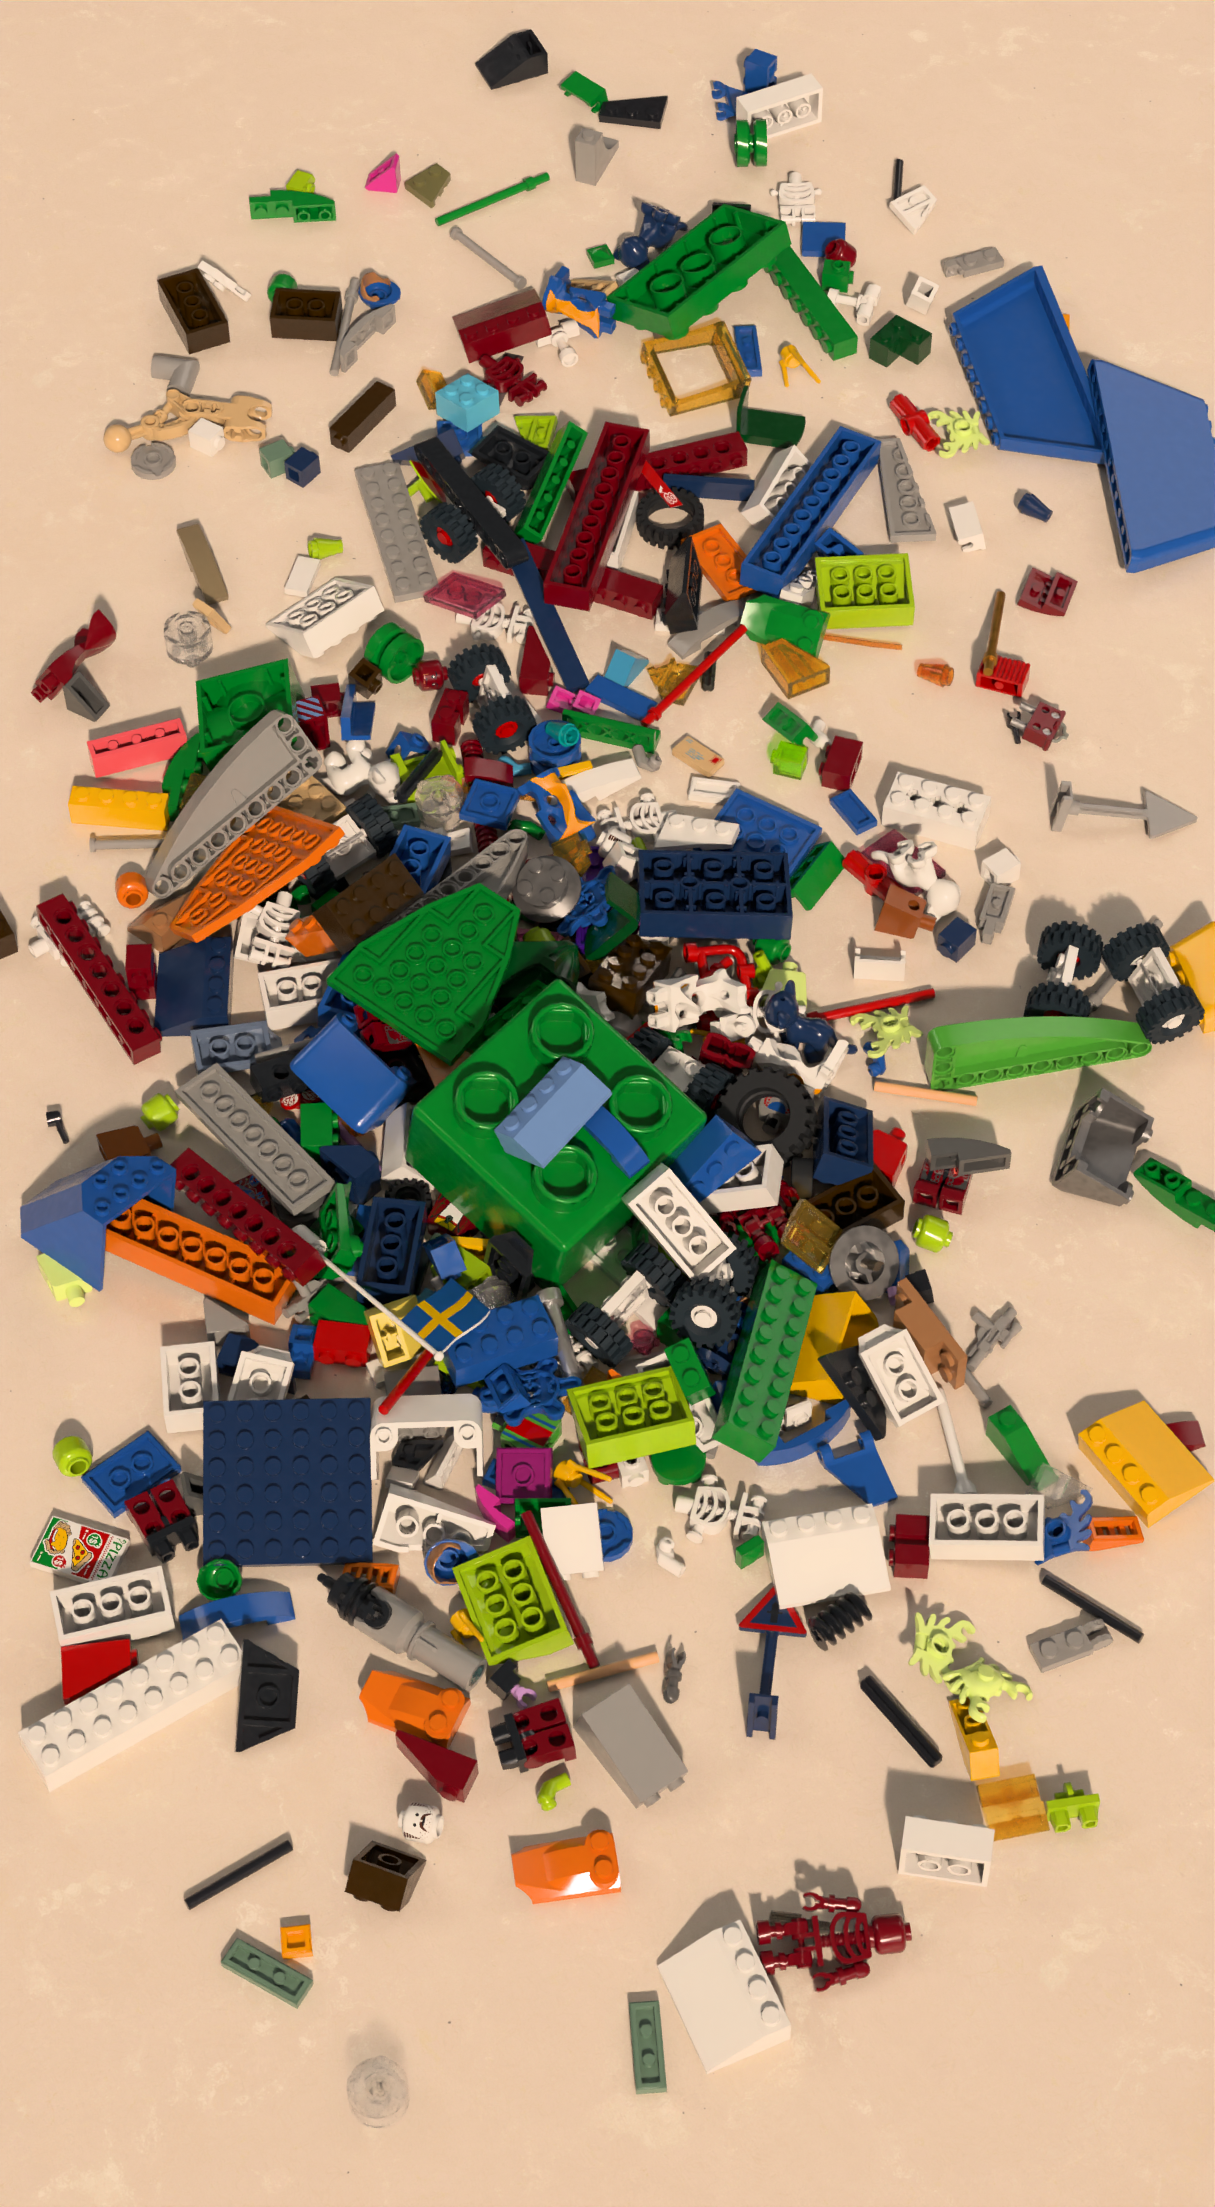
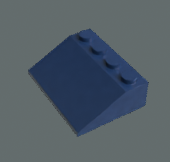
M206 937L198 943L191 942L159 954L154 1028L156 1027L162 1037L190 1036V1030L231 1025L234 972L232 937Z

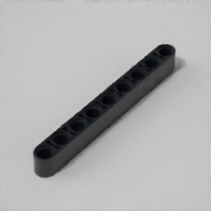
M434 436L415 444L414 451L419 462L454 506L461 510V514H466L468 517L467 521L469 523L472 522L474 526L472 528L476 530L478 536L502 566L508 570L527 562L529 556L524 544L440 440Z

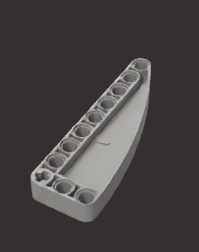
M278 709L269 712L229 750L204 779L170 828L147 871L145 882L151 894L160 899L171 895L321 768L322 758L291 715ZM284 718L283 725L278 728L279 720ZM297 736L296 743L291 746L292 739ZM292 771L291 777L286 780L287 773ZM273 786L272 793L267 796L268 789ZM255 802L254 808L249 811V805ZM236 817L235 824L230 827L231 820ZM217 833V839L211 842L212 836ZM199 849L198 855L193 858V852ZM180 865V870L174 874L175 867ZM161 880V886L155 890L156 883Z
M521 829L508 831L368 938L425 905L477 883H481L507 900L528 857L527 833Z

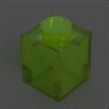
M780 741L777 750L773 749L770 763L774 764L773 774L801 780L808 764V747Z

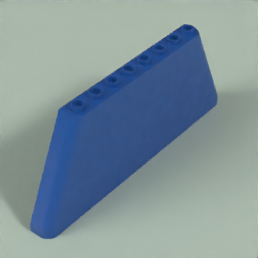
M1036 266L954 312L952 323H949V332L951 336L955 337L956 351L961 353V363L967 369L968 382L973 384V395L975 399L978 398L979 410L985 416L986 429L991 431L992 445L996 446L998 450L1105 465L1089 378L1043 266Z
M1092 359L1087 373L1126 573H1137L1215 548V437H1212L1211 433L1212 423L1208 419V405L1205 404L1202 398L1104 360Z

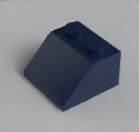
M334 1145L319 1148L321 1168L335 1181V1184H347L349 1181L352 1183L349 1194L350 1202L357 1204L359 1207V1204L364 1205L382 1190L379 1159L374 1152L367 1151L361 1145Z

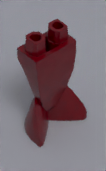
M99 609L92 615L89 629L82 628L76 634L74 647L58 657L34 683L37 687L32 690L31 694L40 703L47 697L50 700L54 699L63 690V686L72 678L86 658L101 653L115 641V629Z

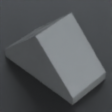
M206 1297L203 1304L208 1341H214L215 1346H223L228 1333L246 1335L251 1339L248 1323Z

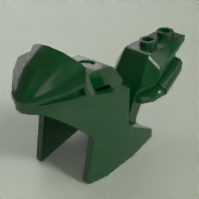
M569 940L514 942L510 964L493 1005H497L499 1010H501L537 979L547 986L553 980L561 979L576 992L580 973L577 945Z

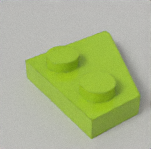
M515 416L514 419L520 436L549 451L558 424L557 416Z

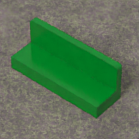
M832 841L816 844L790 877L791 898L796 897L806 911L811 910L844 869L842 861L845 858Z

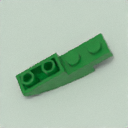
M270 190L271 196L249 197L251 220L293 217L294 223L336 221L335 201L320 195L300 191Z
M196 733L180 748L164 776L162 792L169 794L167 806L171 822H175L185 807V794H189L190 785L197 786L198 776L203 775V762H201L203 757L200 753L199 733Z
M1151 1157L1134 1172V1177L1162 1205L1195 1228L1203 1225L1215 1232V1200L1193 1188L1191 1179Z

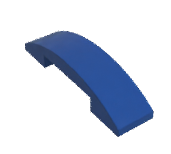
M603 1106L584 1124L583 1128L611 1155V1161L629 1179L650 1163L649 1158L634 1138Z
M845 1399L825 1410V1421L822 1424L786 1443L778 1436L776 1447L760 1463L756 1461L755 1463L758 1466L780 1465L799 1460L816 1452L818 1447L828 1444L843 1429L850 1417L851 1406Z
M282 1591L255 1592L231 1596L203 1604L178 1616L183 1640L220 1619L223 1620L227 1628L267 1620L268 1625L295 1620L290 1592Z

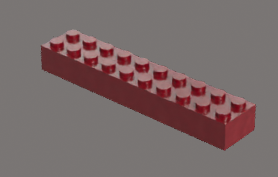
M605 421L543 583L544 603L590 612L650 450V429Z

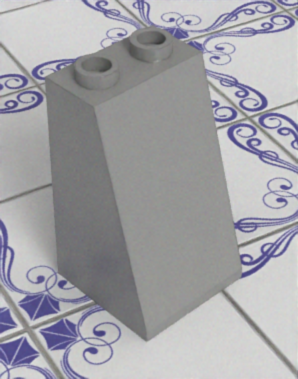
M627 1684L581 1714L574 1725L575 1731L636 1809L643 1804L648 1808L661 1799L659 1793L667 1788L672 1792L685 1782L683 1777L687 1774L688 1769L630 1684Z

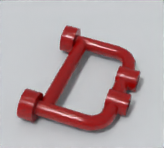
M695 942L684 943V960L686 963L697 962L700 977L709 971L706 956L733 955L737 962V977L740 983L745 984L747 987V1005L753 1007L754 1000L759 993L758 987H751L750 978H755V966L753 963L747 964L745 954L739 947L732 944L697 947ZM713 1010L706 1011L707 1014L699 1016V1022H696L698 1030L711 1032L710 1022L720 1021V1017L718 1018Z

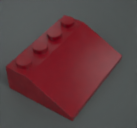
M535 288L452 317L469 363L480 360L486 354L492 356L552 335L546 312Z

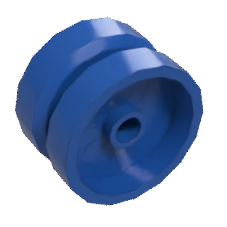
M547 720L539 723L531 730L528 736L529 760L531 770L535 775H539L550 768L582 762L581 734L575 745L564 747L547 735L545 731L546 725L551 721L569 722Z

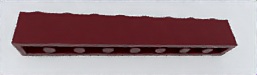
M526 542L544 582L556 551ZM485 546L483 549V566L514 576L511 568L506 570L490 549ZM606 567L593 602L652 620L657 613V608H660L663 603V585Z

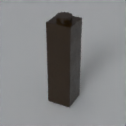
M376 381L329 428L331 445L350 453L396 407L395 389Z

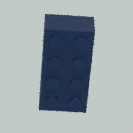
M373 1196L356 1283L382 1305L414 1294L423 1247L422 1243L427 1226L426 1202ZM356 1290L358 1303L372 1304Z

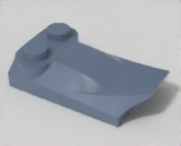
M266 1020L190 1030L197 1075L215 1063H218L226 1072L250 1069V1066L257 1064L255 1054L282 1046L281 1037L269 1029Z

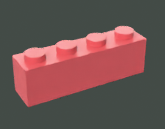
M177 718L87 741V747L95 777L98 778L172 759L187 742V737L181 719Z

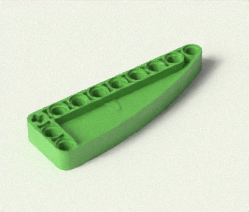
M1059 1016L992 1019L939 1026L930 1030L927 1035L924 1067L931 1089L947 1091L1139 1058L1149 1054L1152 1050V1045L1149 1039H1146L1139 1024L1135 1022Z

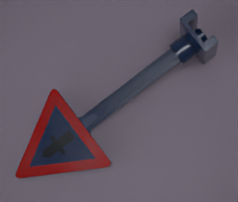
M773 1586L740 1622L739 1630L766 1634L759 1694H749L746 1737H752L753 1730L770 1732V1739L775 1740L779 1696L771 1695L777 1639L779 1635L805 1638L807 1631L793 1607L779 1609Z

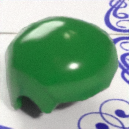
M214 1559L200 1568L196 1582L203 1596L208 1600L216 1601L235 1596L241 1589L243 1577L239 1567L231 1560ZM220 1563H221V1564H226L227 1566H213V1565H216V1564H220Z

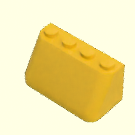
M1212 921L1171 945L1170 951H1168L1169 956L1166 957L1180 984L1185 985V987L1190 986L1194 990L1205 1010L1204 1018L1199 1020V1026L1203 1034L1215 1031V921Z
M856 1291L814 1296L790 1394L833 1405L845 1400L817 1359L832 1352L859 1346V1337L879 1327L877 1317Z

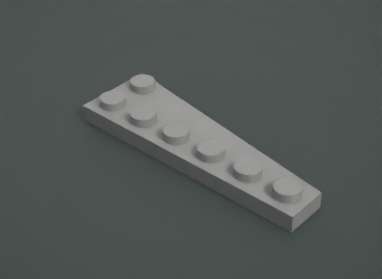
M900 438L877 439L881 441L879 464L890 543L936 541V530L930 515L927 514L924 499L921 498L919 486L915 483L913 471L908 463V458Z

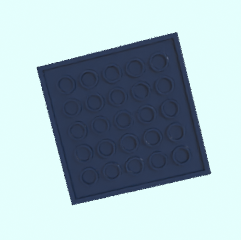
M371 1399L203 1401V1566L214 1559L231 1560L238 1567L373 1563L370 1455ZM220 1563V1564H216V1565H213V1566H227V1565Z

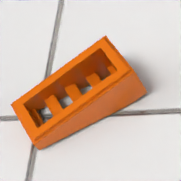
M1137 1516L1092 1517V1521L1087 1528L1091 1529L1092 1534L1082 1542L1090 1547L1089 1551H1099L1143 1543L1144 1537ZM1125 1526H1128L1131 1535H1127ZM1114 1528H1117L1119 1535H1116Z
M347 1563L344 1565L342 1573L349 1572L351 1574V1572H356L355 1577L367 1574L366 1578L369 1580L372 1579V1575L377 1576L376 1583L395 1595L400 1578L399 1565L388 1563ZM383 1577L387 1578L386 1583H382Z

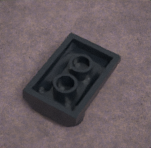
M497 425L488 436L482 437L468 453L487 465L495 463L496 466L498 464L501 465L503 470L507 469L510 471V476H515V482L521 485L520 490H529L534 487L549 451Z
M515 1231L493 1236L488 1240L483 1262L490 1267L493 1280L517 1302L526 1299L528 1293L535 1287V1276L532 1273L534 1250Z

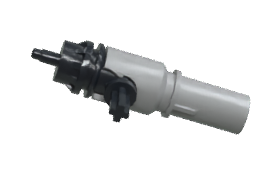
M345 1572L337 1580L323 1573L317 1576V1580L330 1590L327 1603L337 1609L339 1617L396 1654L406 1652L408 1659L411 1661L417 1659L466 1691L472 1690L483 1676L487 1667L486 1659L438 1630L434 1622H425L421 1611L379 1586L378 1583L371 1582L366 1577H355L349 1572Z

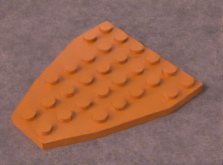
M275 806L225 848L193 889L169 928L175 935L198 943L246 912L251 911L256 905L311 866L318 864L322 856L329 849L339 844L340 839L345 833L339 826Z

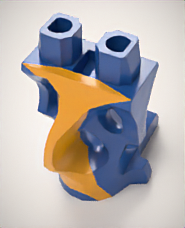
M564 266L559 269L555 276L551 275L549 277L542 300L546 312L564 314L576 320L578 326L587 331L593 338H599L602 332L613 333L616 328V320L610 318L615 314L616 304L606 301V293L571 287L570 271Z
M555 767L535 776L516 790L521 795V800L531 796L537 801L539 812L535 815L546 832L550 847L552 848L557 845L561 852L566 855L578 848L572 838L575 834L579 836L583 845L597 837L592 827L596 820L581 804L578 795L573 790L569 791L566 784L560 781L559 770ZM547 797H556L558 800L557 805L549 804ZM548 816L556 820L554 825L550 823Z

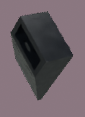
M532 29L511 35L477 61L475 66L490 89L493 90L547 74L548 53Z

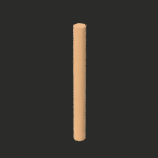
M875 1081L874 1091L972 1106L977 1105L978 1096L879 1081Z
M657 1651L552 1679L546 1681L549 1692L637 1669L658 1663L659 1657Z

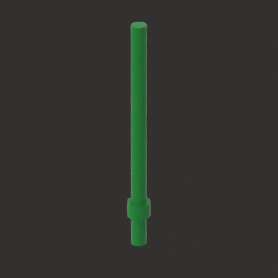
M546 172L534 178L531 176L523 179L522 183L437 217L435 222L437 226H441L525 190L528 192L536 189L537 185L550 180L549 174Z

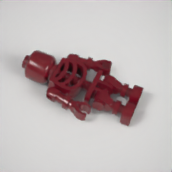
M781 1180L779 1196L782 1197L786 1206L791 1207L792 1204L788 1196L796 1197L797 1200H800V1197L795 1188L789 1187L784 1180ZM779 1202L778 1206L731 1211L732 1214L730 1211L717 1213L721 1230L728 1232V1234L729 1230H731L734 1234L739 1235L733 1216L738 1219L749 1238L752 1237L754 1249L763 1262L766 1259L770 1261L771 1257L775 1258V1254L780 1253L774 1239L764 1232L766 1231L764 1225L770 1222L772 1227L776 1225L777 1235L786 1248H789L790 1245L794 1247L795 1243L799 1244L798 1240H803L801 1231L795 1223L786 1218L787 1216Z
M813 1892L803 1894L804 1898L812 1897L815 1902H819L815 1903L813 1907L804 1906L802 1908L804 1911L814 1912L817 1909H828L829 1913H834L835 1910L846 1911L839 1912L834 1916L829 1926L828 1935H820L818 1915L811 1916L810 1918L812 1932L808 1930L806 1918L792 1919L790 1923L784 1924L778 1921L774 1922V1925H769L768 1920H759L755 1923L758 1945L771 1944V1938L776 1937V1940H783V1936H791L792 1940H798L799 1948L793 1949L791 1954L785 1955L784 1952H778V1956H773L772 1950L759 1952L760 1961L767 1975H775V1968H780V1971L786 1970V1967H797V1969L812 1968L811 1953L814 1952L816 1968H823L822 1947L825 1948V1946L827 1948L830 1947L832 1955L839 1964L844 1966L853 1965L845 1969L837 1967L835 1972L814 1974L811 1978L812 1980L817 1977L829 1980L823 1988H816L815 1992L818 1993L826 1991L835 1984L839 1983L842 1986L846 1985L848 1980L855 1978L858 1980L868 1976L870 1966L863 1961H867L872 1957L871 1948H874L879 1955L901 1953L906 1948V1941L912 1940L910 1923H904L900 1914L875 1915L871 1923L868 1924L866 1913L858 1912L862 1906L860 1899L856 1897L835 1898L834 1894H829L828 1897L819 1896ZM841 1919H845L842 1932L840 1934L834 1933L836 1923ZM850 1920H855L853 1932H848ZM813 1939L814 1946L805 1947L804 1940ZM850 1944H855L859 1955H856L853 1952ZM837 1946H844V1950L849 1958L843 1957L839 1953Z

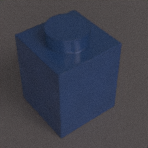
M303 447L284 462L286 479L302 488L321 473L319 456Z
M956 917L938 934L937 950L944 957L950 958L957 963L975 945L977 929Z

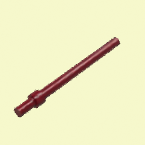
M526 1511L521 1514L522 1519L575 1635L573 1639L578 1650L582 1651L589 1669L599 1667L600 1663L592 1648V1638L589 1632L586 1633L532 1511Z

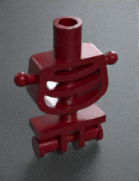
M486 354L479 361V365L485 369V380H482V382L498 390L499 393L508 392V400L510 402L515 401L519 407H522L525 402H531L533 397L537 398L540 396L541 391L547 390L545 381L539 380L537 383V374L535 373L523 380L524 366L520 358L512 359L506 356L497 362Z

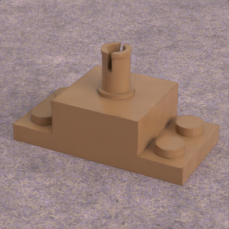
M904 1278L897 1282L893 1328L907 1329L931 1375L939 1371L942 1379L946 1383L949 1382L955 1390L963 1386L968 1356L910 1281Z

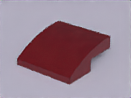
M1032 568L1017 605L1046 615L1064 616L1078 581L1059 572H1056L1055 576L1052 577Z

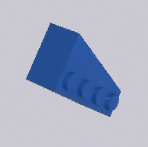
M716 1114L669 1168L697 1202L700 1203L762 1152L745 1134Z

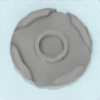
M151 443V446L145 447V445H142L133 452L131 466L137 476L147 480H157L173 472L176 467V457L174 451L169 446L161 443Z

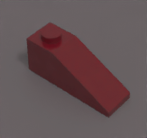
M528 626L519 675L520 692L522 694L548 696L549 687H554L555 673L551 672L550 660L534 627Z
M397 1730L395 1734L397 1748L437 1793H440L443 1798L449 1801L458 1800L464 1803L479 1774L477 1760Z

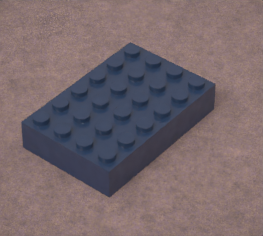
M638 850L637 886L641 903L639 937L791 940L793 912L788 853Z

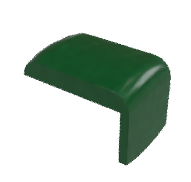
M744 385L737 408L736 432L739 431L744 443L785 449L793 445L797 446L804 433L805 417L748 409L749 386Z
M613 872L608 874L605 883L606 903L613 907V909L607 913L608 922L604 926L597 927L593 925L587 930L585 957L588 960L596 961L603 958L638 928L640 922L641 903L638 892Z

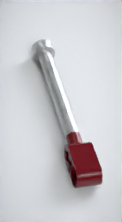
M557 1287L545 1288L535 1295H539L559 1337L558 1357L565 1378L570 1376L578 1377L582 1381V1386H584L560 1309L564 1304L561 1291ZM578 1437V1444L583 1459V1463L585 1467H588ZM617 1463L591 1468L610 1476L612 1480L619 1478ZM588 1475L591 1484L605 1482V1480Z

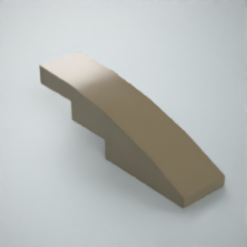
M199 524L177 529L176 532L190 571L193 572L205 603L211 605L228 600V593Z

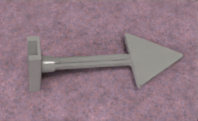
M1061 781L1050 810V816H1055L1051 826L1052 831L1061 832L1067 815H1078L1080 813L1146 820L1150 839L1196 823L1198 817L1149 791H1146L1144 794L1146 809L1080 803V801L1073 800L1072 783L1070 781Z

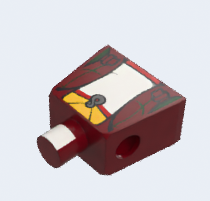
M440 1193L427 1219L428 1233L431 1235L429 1240L445 1233L450 1236L473 1238L480 1230Z

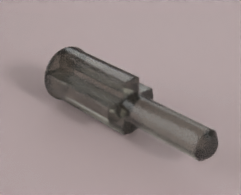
M771 1910L768 1920L769 1925H774V1922L781 1921V1924L790 1923L792 1919L801 1918L802 1914ZM806 1919L808 1928L811 1929V1921ZM818 1920L819 1930L829 1931L830 1922Z

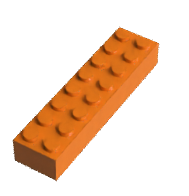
M144 1199L138 1201L106 1225L105 1251L273 1325L276 1324L282 1314V1309L287 1306L297 1290L294 1283L288 1281L281 1273L282 1269L279 1267L276 1269L272 1268L264 1257L266 1256L263 1254L260 1256L256 1255L247 1244Z

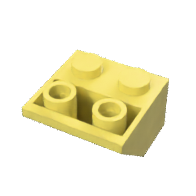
M414 1294L384 1304L383 1306L402 1320L418 1304V1301ZM377 1307L364 1311L379 1363L384 1368L410 1360L425 1350L419 1342Z

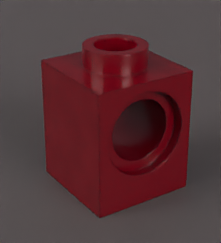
M339 683L310 686L311 696L319 695L327 713V718L341 716L345 692H340Z

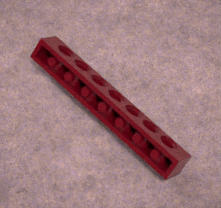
M739 431L650 452L646 461L662 480L664 474L707 476L747 466L748 449ZM587 468L572 471L567 481V490L573 503L576 500ZM641 473L635 491L641 492L653 489L654 487Z
M62 893L36 905L38 921L133 1065L160 1053L162 1036L159 1030L151 1026L145 1009L139 1008L133 991L127 990L123 976L120 972H115L111 958L108 954H103L99 940L96 936H91L85 919L78 917L73 901L68 902Z
M189 1147L170 1164L177 1169L176 1190L180 1192L183 1189L185 1195L192 1203L196 1204L199 1202L201 1204L200 1207L208 1216L212 1217L215 1215L217 1217L216 1220L224 1229L228 1230L231 1228L234 1236L242 1243L247 1241L249 1243L248 1246L256 1255L260 1256L263 1254L266 1256L264 1258L267 1263L274 1269L278 1267L282 1269L281 1273L291 1283L295 1280L304 1287L326 1266L317 1249Z

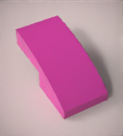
M555 686L546 708L561 714L564 709L595 715L601 699L582 690H579L578 695L559 686Z
M478 1484L475 1487L476 1502L484 1519L495 1523L494 1531L509 1543L516 1536L515 1522L501 1513L500 1499Z

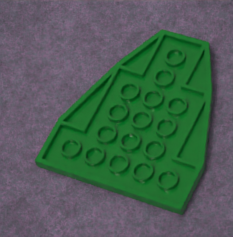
M477 883L425 905L359 943L327 978V985L449 1066H452L484 1030L510 964L521 909L481 883Z

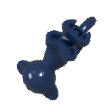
M642 202L641 212L644 214V219L639 235L625 237L621 245L615 249L613 253L614 259L621 261L628 268H636L640 271L650 263L648 259L649 247L657 249L666 248L672 242L675 233L678 230L687 231L688 226L684 222H679L681 216L670 213V210L660 206L656 208V206Z
M793 980L787 982L784 990L772 995L763 1008V1015L768 1024L780 1030L785 1028V1032L779 1033L783 1044L792 1045L797 1050L800 1043L805 1044L804 1057L807 1063L821 1062L828 1048H834L838 1042L834 1029L826 1020L799 1015V1005L796 1000V989ZM853 1044L848 1045L849 1050L847 1054H856L858 1051L857 1046Z

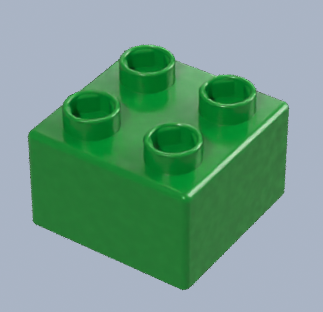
M555 979L414 1106L404 1156L408 1163L489 1239L493 1236L515 1231L534 1250L532 1273L535 1276L534 1282L543 1290L549 1287H558L561 1284L563 1286L635 1218V1215L621 1200V1197L661 1162L669 1167L703 1130L707 1121V1115L564 981ZM564 1056L583 1064L611 1090L612 1095L602 1106L629 1132L645 1152L650 1163L629 1179L611 1161V1155L582 1127L543 1169L505 1153L494 1130Z

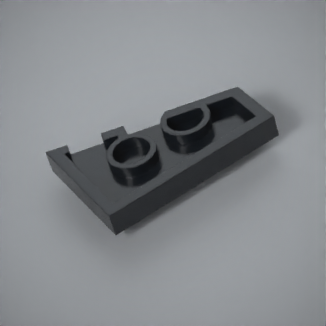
M668 96L603 102L599 114V122L661 129L668 104Z

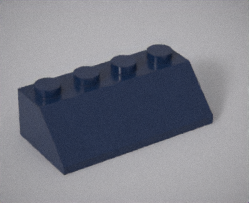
M824 1096L817 1111L818 1121L815 1123L817 1127L816 1136H813V1178L818 1179L822 1183L840 1185L873 1171V1111Z

